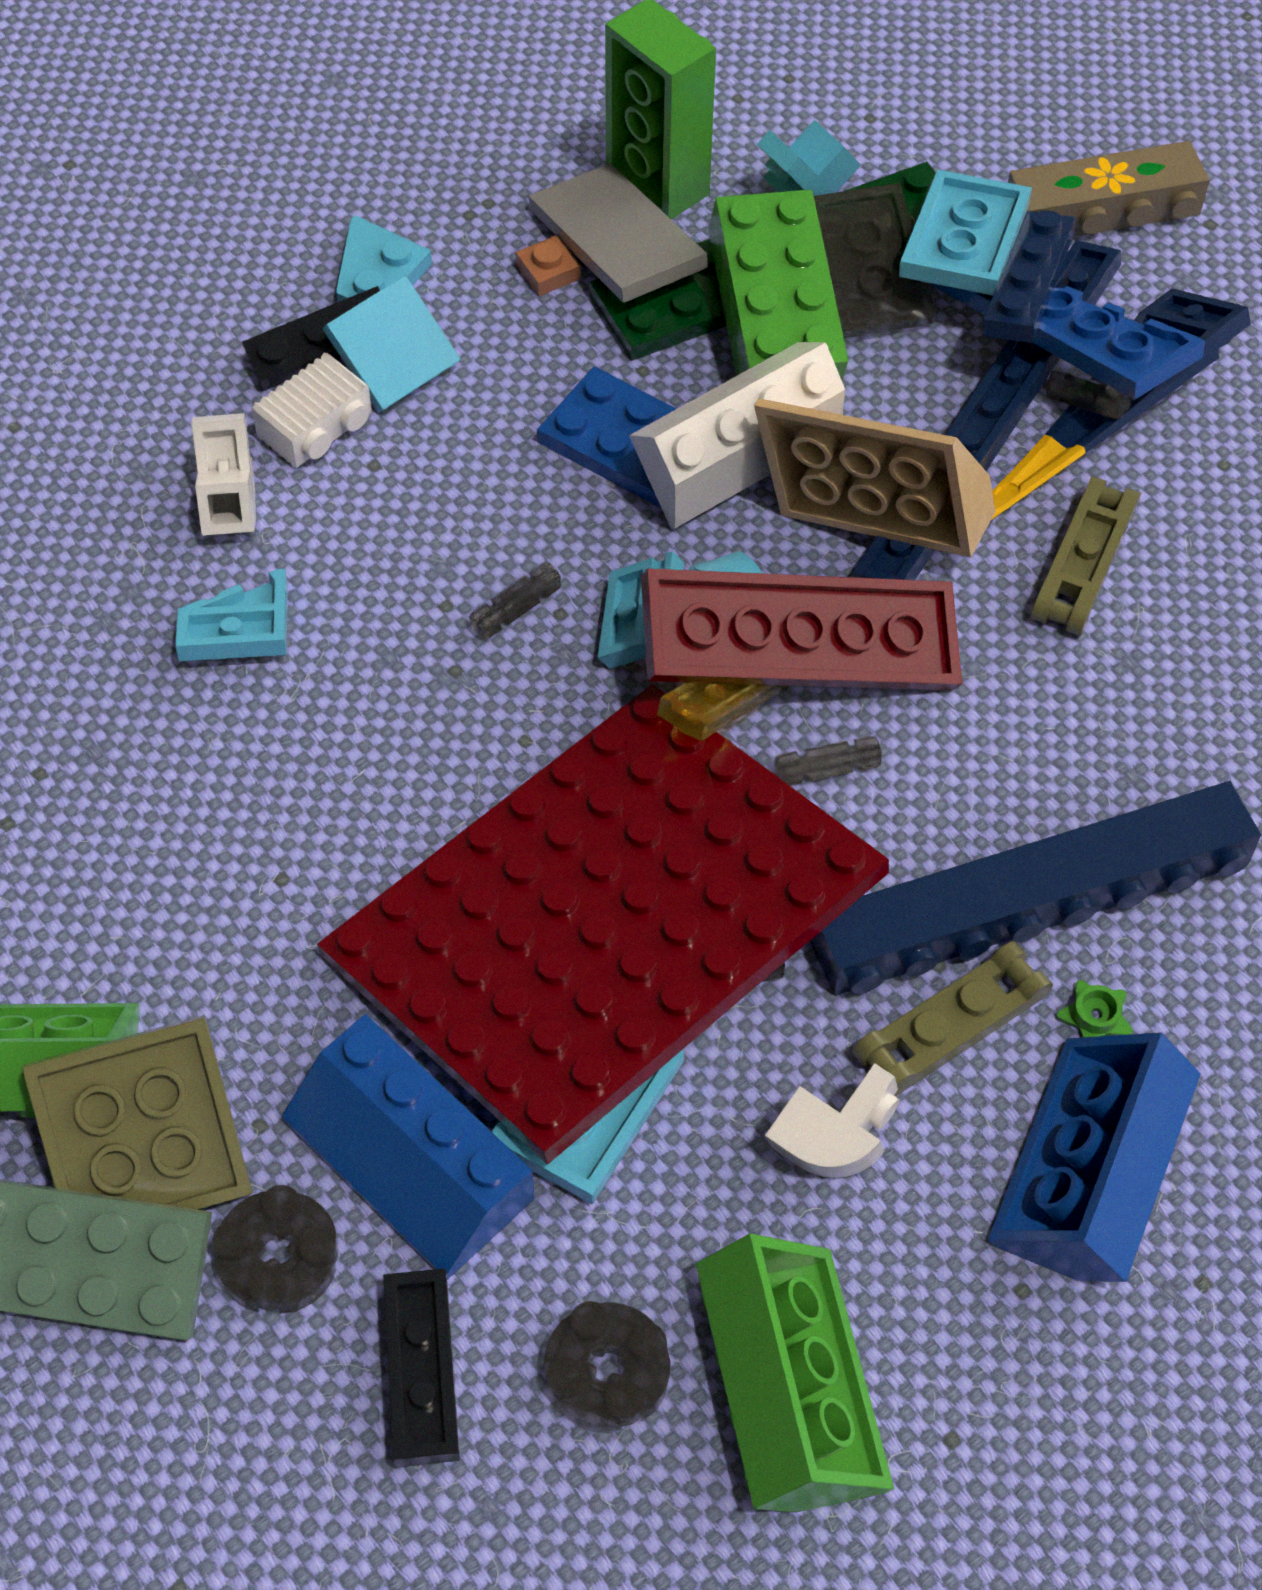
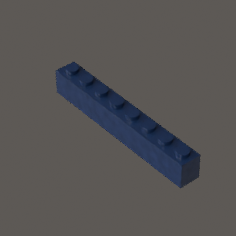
M1230 780L863 895L811 939L810 942L834 996L850 991L855 994H862L877 988L884 980L899 975L919 976L933 969L937 963L956 957H960L963 960L972 959L986 952L990 946L1009 940L1017 943L1025 942L1036 937L1043 929L1062 923H1065L1067 926L1078 925L1090 919L1096 912L1115 906L1118 909L1131 908L1142 902L1147 896L1165 890L1171 893L1181 892L1193 886L1199 879L1218 873L1221 876L1236 874L1249 865L1260 840L1261 833Z

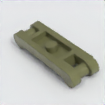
M1094 476L1091 477L1031 614V619L1044 624L1049 619L1066 625L1067 632L1082 636L1090 613L1141 497V492L1127 487L1124 492L1106 486V480ZM1061 593L1077 599L1075 606L1056 600L1058 594Z
M1009 942L1002 946L991 959L880 1031L875 1030L865 1035L853 1047L852 1053L862 1066L872 1067L875 1063L895 1076L898 1090L894 1096H897L1041 1001L1051 991L1053 983L1042 971H1033L1025 961L1027 954L1017 942ZM1007 976L1017 986L1016 989L1008 994L997 984ZM899 1048L908 1060L897 1062L891 1052Z

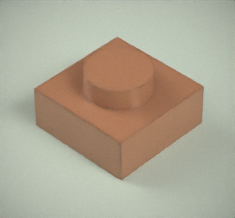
M558 235L515 252L517 268L538 296L581 279V265Z

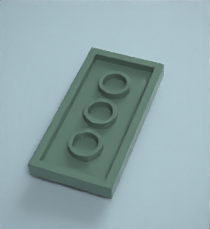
M0 1179V1311L189 1340L194 1335L213 1212Z

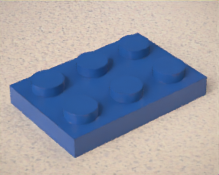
M593 366L537 429V442L661 508L629 435L676 410V408Z

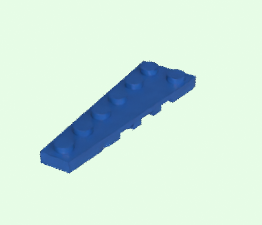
M929 283L983 315H986L993 295L973 293L968 290ZM1068 286L1053 289L1033 343L1046 351L1058 356L1133 400L1202 359L1205 340L1153 319H1149L1143 325L1125 318V308L1107 302L1100 308L1082 301L1083 292Z

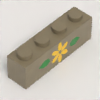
M1190 140L1012 170L1008 178V183L1032 187L1027 212L1048 210L1057 212L1060 215L1076 217L1074 237L1200 215L1210 182Z

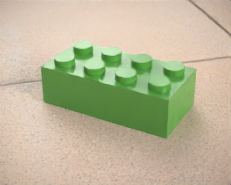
M643 0L605 23L606 164L611 163L664 214L673 219L710 195L716 47L707 38L697 34L680 21L673 12L667 11L656 1Z
M799 190L716 197L708 232L736 376L797 342H826L842 380L849 361L813 191Z

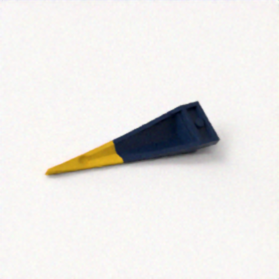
M1171 288L1140 311L1134 319L1138 323L1145 325L1149 319H1153L1205 340L1203 358L1135 400L1092 377L1047 433L992 490L995 514L991 520L1219 359L1218 349L1228 344L1232 338L1251 325L1248 307Z

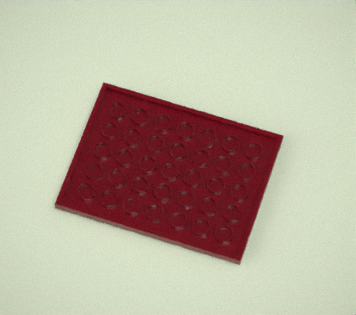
M651 684L317 943L321 957L548 1165L889 874V859L666 693Z

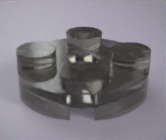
M276 1185L269 1188L266 1192H260L244 1199L226 1215L222 1224L215 1230L212 1238L215 1267L224 1289L235 1302L252 1311L259 1312V1308L267 1311L278 1310L279 1314L301 1310L322 1296L332 1283L336 1272L335 1264L339 1251L338 1236L330 1215L313 1198L297 1193L290 1186ZM283 1239L291 1242L287 1246L289 1255L287 1261L280 1263L276 1258H271L264 1262L260 1259L266 1252L265 1245L272 1240L281 1241Z
M583 1302L575 1307L570 1316L558 1324L548 1340L544 1354V1373L549 1393L554 1398L555 1405L567 1420L585 1430L597 1433H612L621 1431L622 1426L631 1425L641 1419V1422L658 1409L669 1386L671 1362L666 1334L647 1315L631 1306L615 1302ZM606 1353L617 1355V1363L625 1367L622 1375L611 1373L607 1381L597 1379V1367L591 1364V1361L596 1356L603 1357Z

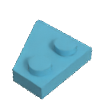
M354 215L350 220L336 290L337 302L376 286L381 291L405 275L411 284L414 285L432 265L431 250Z

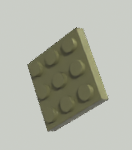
M205 1015L34 1061L22 1066L55 1188L196 1210L253 1194Z

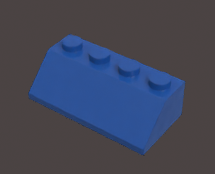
M366 1013L319 1053L282 1115L283 1122L433 1269L446 1268L447 1280L535 1199L533 1170Z
M1162 1032L1066 1039L989 1235L988 1241L994 1247L1076 1281H1127L1201 1075Z

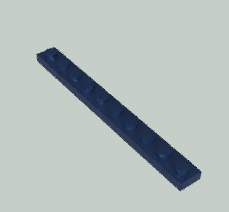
M1076 240L1066 255L1054 288H1065L1068 286L1083 292L1082 301L1095 305L1121 266V250ZM1008 340L945 435L957 437L984 470L987 471L1060 358L1035 343ZM877 536L853 571V577L916 580L935 549Z

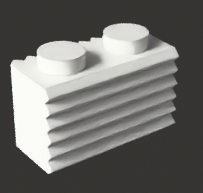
M323 353L321 359L316 358L313 364H308L306 369H301L298 375L293 374L291 380H285L283 386L278 385L276 390L270 391L267 397H262L260 402H255L252 412L256 434L259 439L264 440L267 446H271L274 452L277 451L279 456L284 457L287 463L290 462L293 468H297L309 458L318 459L323 456L330 448L331 443L347 430L356 431L361 428L367 421L369 414L372 413L369 386L331 355Z

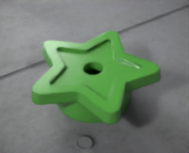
M1078 980L1076 982L1075 1002L1057 1013V1018L1060 1022L1079 1029L1082 1037L1127 1035L1133 1032L1132 1027L1122 1015L1123 1003L1126 998V992L1122 989L1112 990L1101 985L1091 986L1083 980ZM1095 1010L1099 1011L1102 1016L1100 1018H1094L1091 1015V1012Z

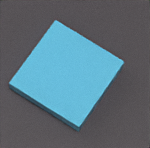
M406 275L322 328L349 370L369 386L370 401L378 414L461 360Z

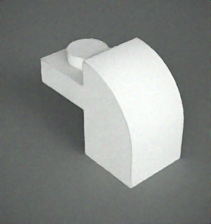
M245 413L193 417L191 425L198 470L195 489L202 536L254 532L256 522L255 483L252 457H250Z
M874 1063L840 1113L799 1086L765 1134L770 1147L800 1168L817 1176L841 1178L862 1172L874 1164L884 1153L881 1140L869 1133L872 1126L881 1130L890 1120L900 1102V1099L894 1096L898 1090L895 1076Z

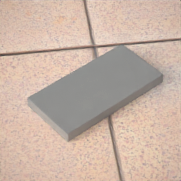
M611 163L528 196L530 210L555 235H558L563 243L623 303L708 268L707 253Z

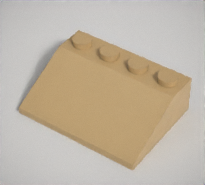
M757 399L754 408L781 516L972 557L995 514L990 475L957 437L771 400Z

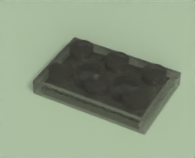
M896 183L814 196L843 337L851 338L932 324L937 315L928 283L899 277L900 261L913 231L901 184Z

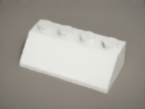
M797 342L629 435L670 528L675 529L771 474L754 408L758 398L843 415L845 388L826 342Z

